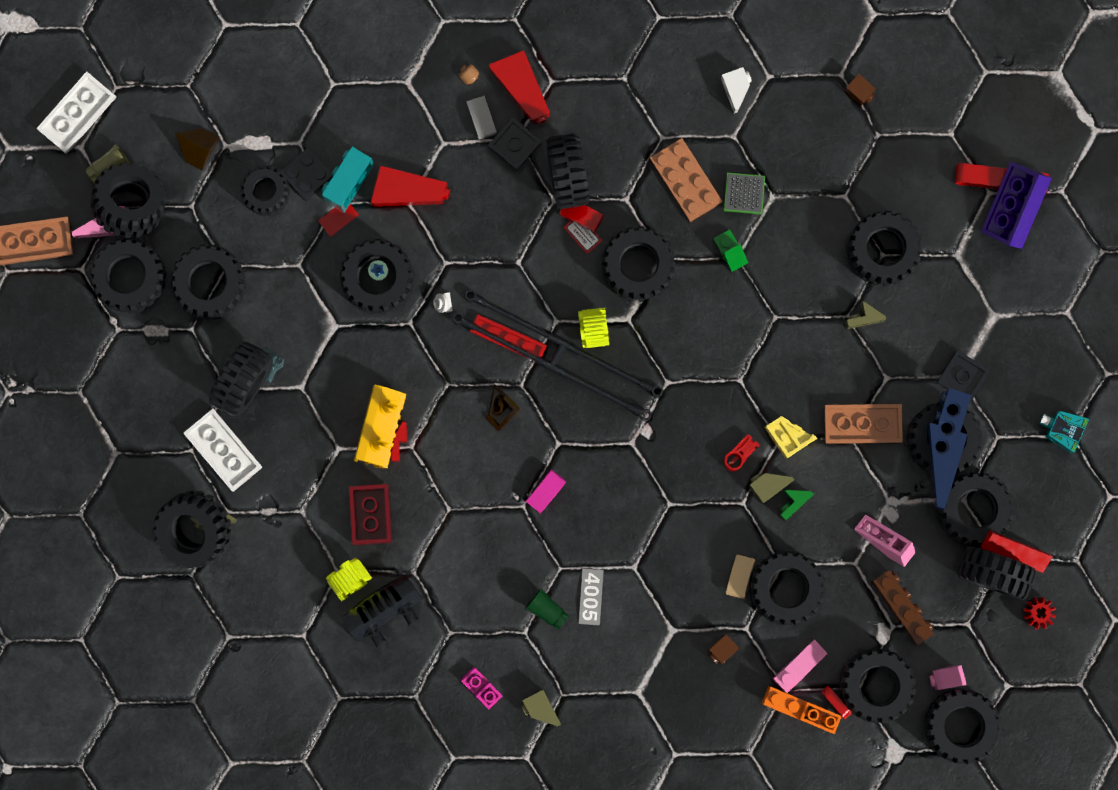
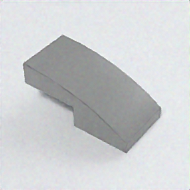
M485 96L466 101L479 140L497 134Z

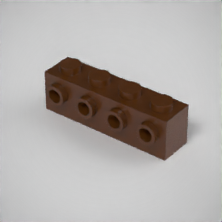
M890 570L885 571L872 580L871 583L913 644L919 645L934 635L931 631L933 627L928 620L924 621L920 615L922 611L917 604L913 605L910 601L911 595L905 587L901 588L898 583L900 579L894 571L892 573Z

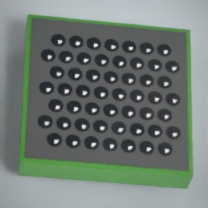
M727 173L724 211L762 215L765 176Z

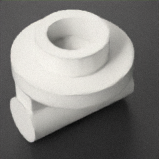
M450 293L437 294L433 301L437 312H453Z

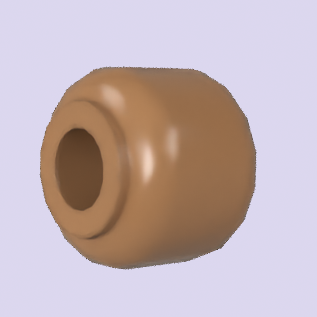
M472 64L463 65L459 69L461 71L459 78L466 85L472 84L479 77V71Z

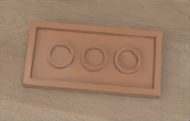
M682 138L650 157L652 164L689 222L694 221L723 202Z
M69 217L0 226V265L74 255Z
M902 404L824 405L825 444L903 442Z

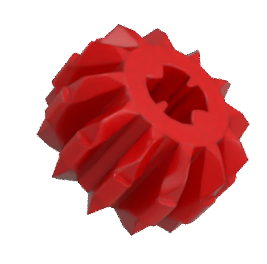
M1034 597L1032 598L1033 603L1030 601L1026 602L1029 609L1023 608V612H1028V615L1023 618L1024 620L1030 618L1027 625L1031 626L1034 624V629H1039L1040 625L1042 629H1046V623L1049 625L1053 624L1049 618H1056L1055 614H1051V611L1056 610V608H1049L1052 603L1050 600L1045 603L1044 597H1040L1039 601ZM1042 609L1043 611L1041 612V614L1043 615V617H1037L1036 615L1038 613L1036 610Z

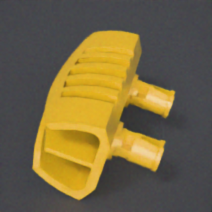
M373 385L354 457L355 462L361 460L366 465L374 464L376 468H388L391 456L390 450L394 444L392 442L393 438L396 437L395 430L398 428L397 423L401 417L400 411L403 409L406 394L383 386Z

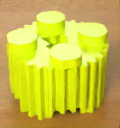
M605 308L578 311L583 348L609 345Z
M355 557L351 561L344 562L340 566L341 569L329 574L326 580L338 598L343 601L348 598L349 593L352 594L363 588L372 577L360 560Z

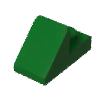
M730 229L713 238L731 272L748 264L741 244L737 243Z
M784 490L783 492L793 503L790 504L788 502L780 509L783 513L779 516L786 521L814 493L812 491Z

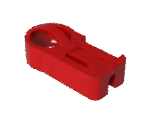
M746 435L724 457L723 463L727 470L737 471L740 469L755 448H759V444L756 441L754 442L750 435ZM732 454L736 455L731 460V462L727 464V458ZM738 459H740V465L738 467L731 468V466Z

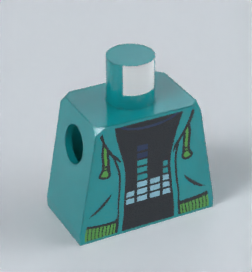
M1058 411L1053 418L1043 414L1039 424L1048 428L1045 435L1047 439L1072 454L1078 446L1089 419Z

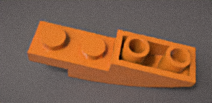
M768 686L761 703L832 734H835L842 717Z

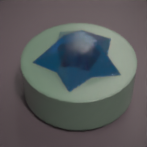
M377 260L369 265L368 272L372 279L379 281L387 276L388 268L384 262Z

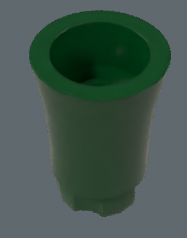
M542 588L525 608V610L536 615L557 630L569 617L564 612V609L556 604Z

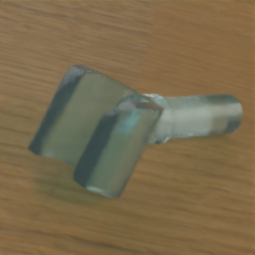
M277 355L273 358V368L267 379L270 383L277 370L284 366V359L281 364L275 363Z

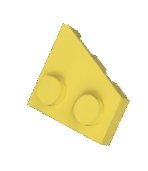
M782 416L765 427L785 459L817 439L813 434H808L801 427L791 424L789 420Z

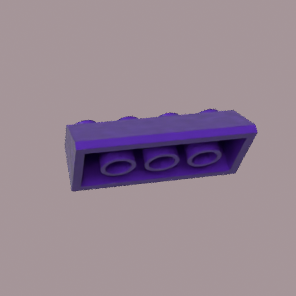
M1010 161L981 232L1008 246L1022 249L1052 178Z

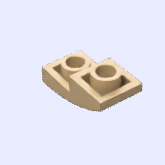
M736 555L726 595L745 599L756 563L755 559Z

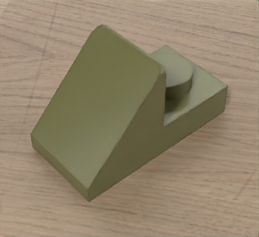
M862 301L863 317L860 314L851 315L845 324L846 329H852L884 322L886 316Z

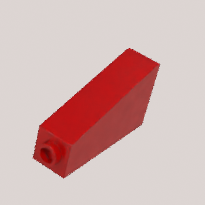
M524 51L489 64V70L532 124L535 122L541 124L548 120V117H550L549 109Z
M380 166L371 204L372 206L443 204L444 199L448 200L450 188H447V182Z

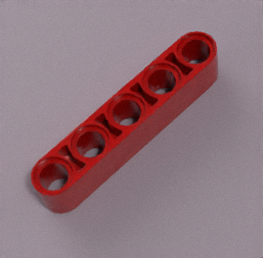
M958 163L956 165L955 184L999 190L1007 168Z

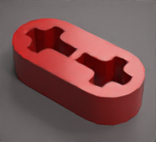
M829 686L821 691L824 698L844 720L852 714Z

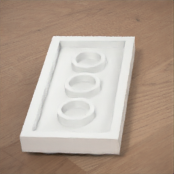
M86 72L37 127V130L67 154L113 102L116 96Z
M214 409L210 410L184 432V435L232 492L263 468Z

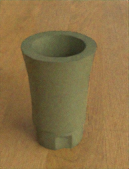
M115 144L108 152L93 162L86 169V173L95 184L97 176L101 175L104 169L109 170L110 166L114 164L120 166V163L131 164L123 151Z

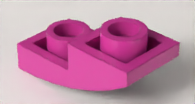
M551 469L539 483L538 487L526 499V502L541 514L566 481Z
M474 666L460 679L488 709L502 697L501 693Z

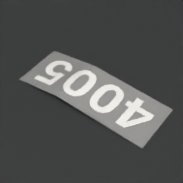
M582 569L579 624L600 625L604 570Z

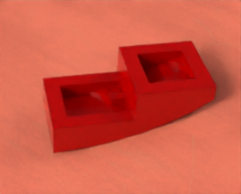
M586 205L561 209L559 212L561 217L574 221L579 226L596 232L604 217L603 214Z
M407 422L401 423L394 438L392 462H400V443H407Z

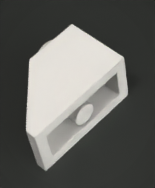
M743 67L721 76L722 84L734 114L738 112L751 82L749 72H745Z

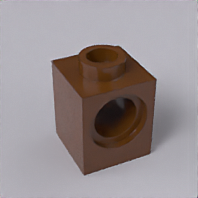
M858 74L846 87L845 92L862 106L864 103L868 104L875 97L873 93L876 88Z
M725 634L708 649L710 651L708 656L716 664L718 662L723 664L739 648Z

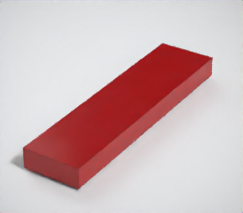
M477 314L473 322L477 324L476 326L535 356L542 358L547 345L481 315ZM470 329L469 331L488 341H491L497 345H500L506 349L518 353L515 350L483 335L482 333L476 330L473 331Z
M991 530L980 546L983 550L1032 566L1035 570L1042 573L1052 559V556L1047 552Z

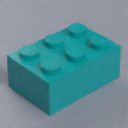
M354 147L350 151L348 149L345 151L340 167L338 165L335 167L331 174L333 178L330 182H326L321 190L324 201L343 213L374 166L372 158Z

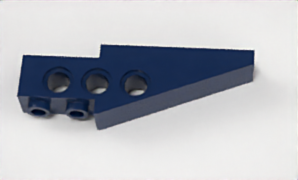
M951 388L947 389L946 392H942L939 403H942L940 411H936L934 417L936 424L929 423L927 425L934 507L941 510L945 509L968 435L960 431L972 396ZM949 405L955 407V415L948 414L947 407ZM942 424L950 426L949 434L942 432ZM937 442L944 444L945 450L943 452L936 450L935 445Z

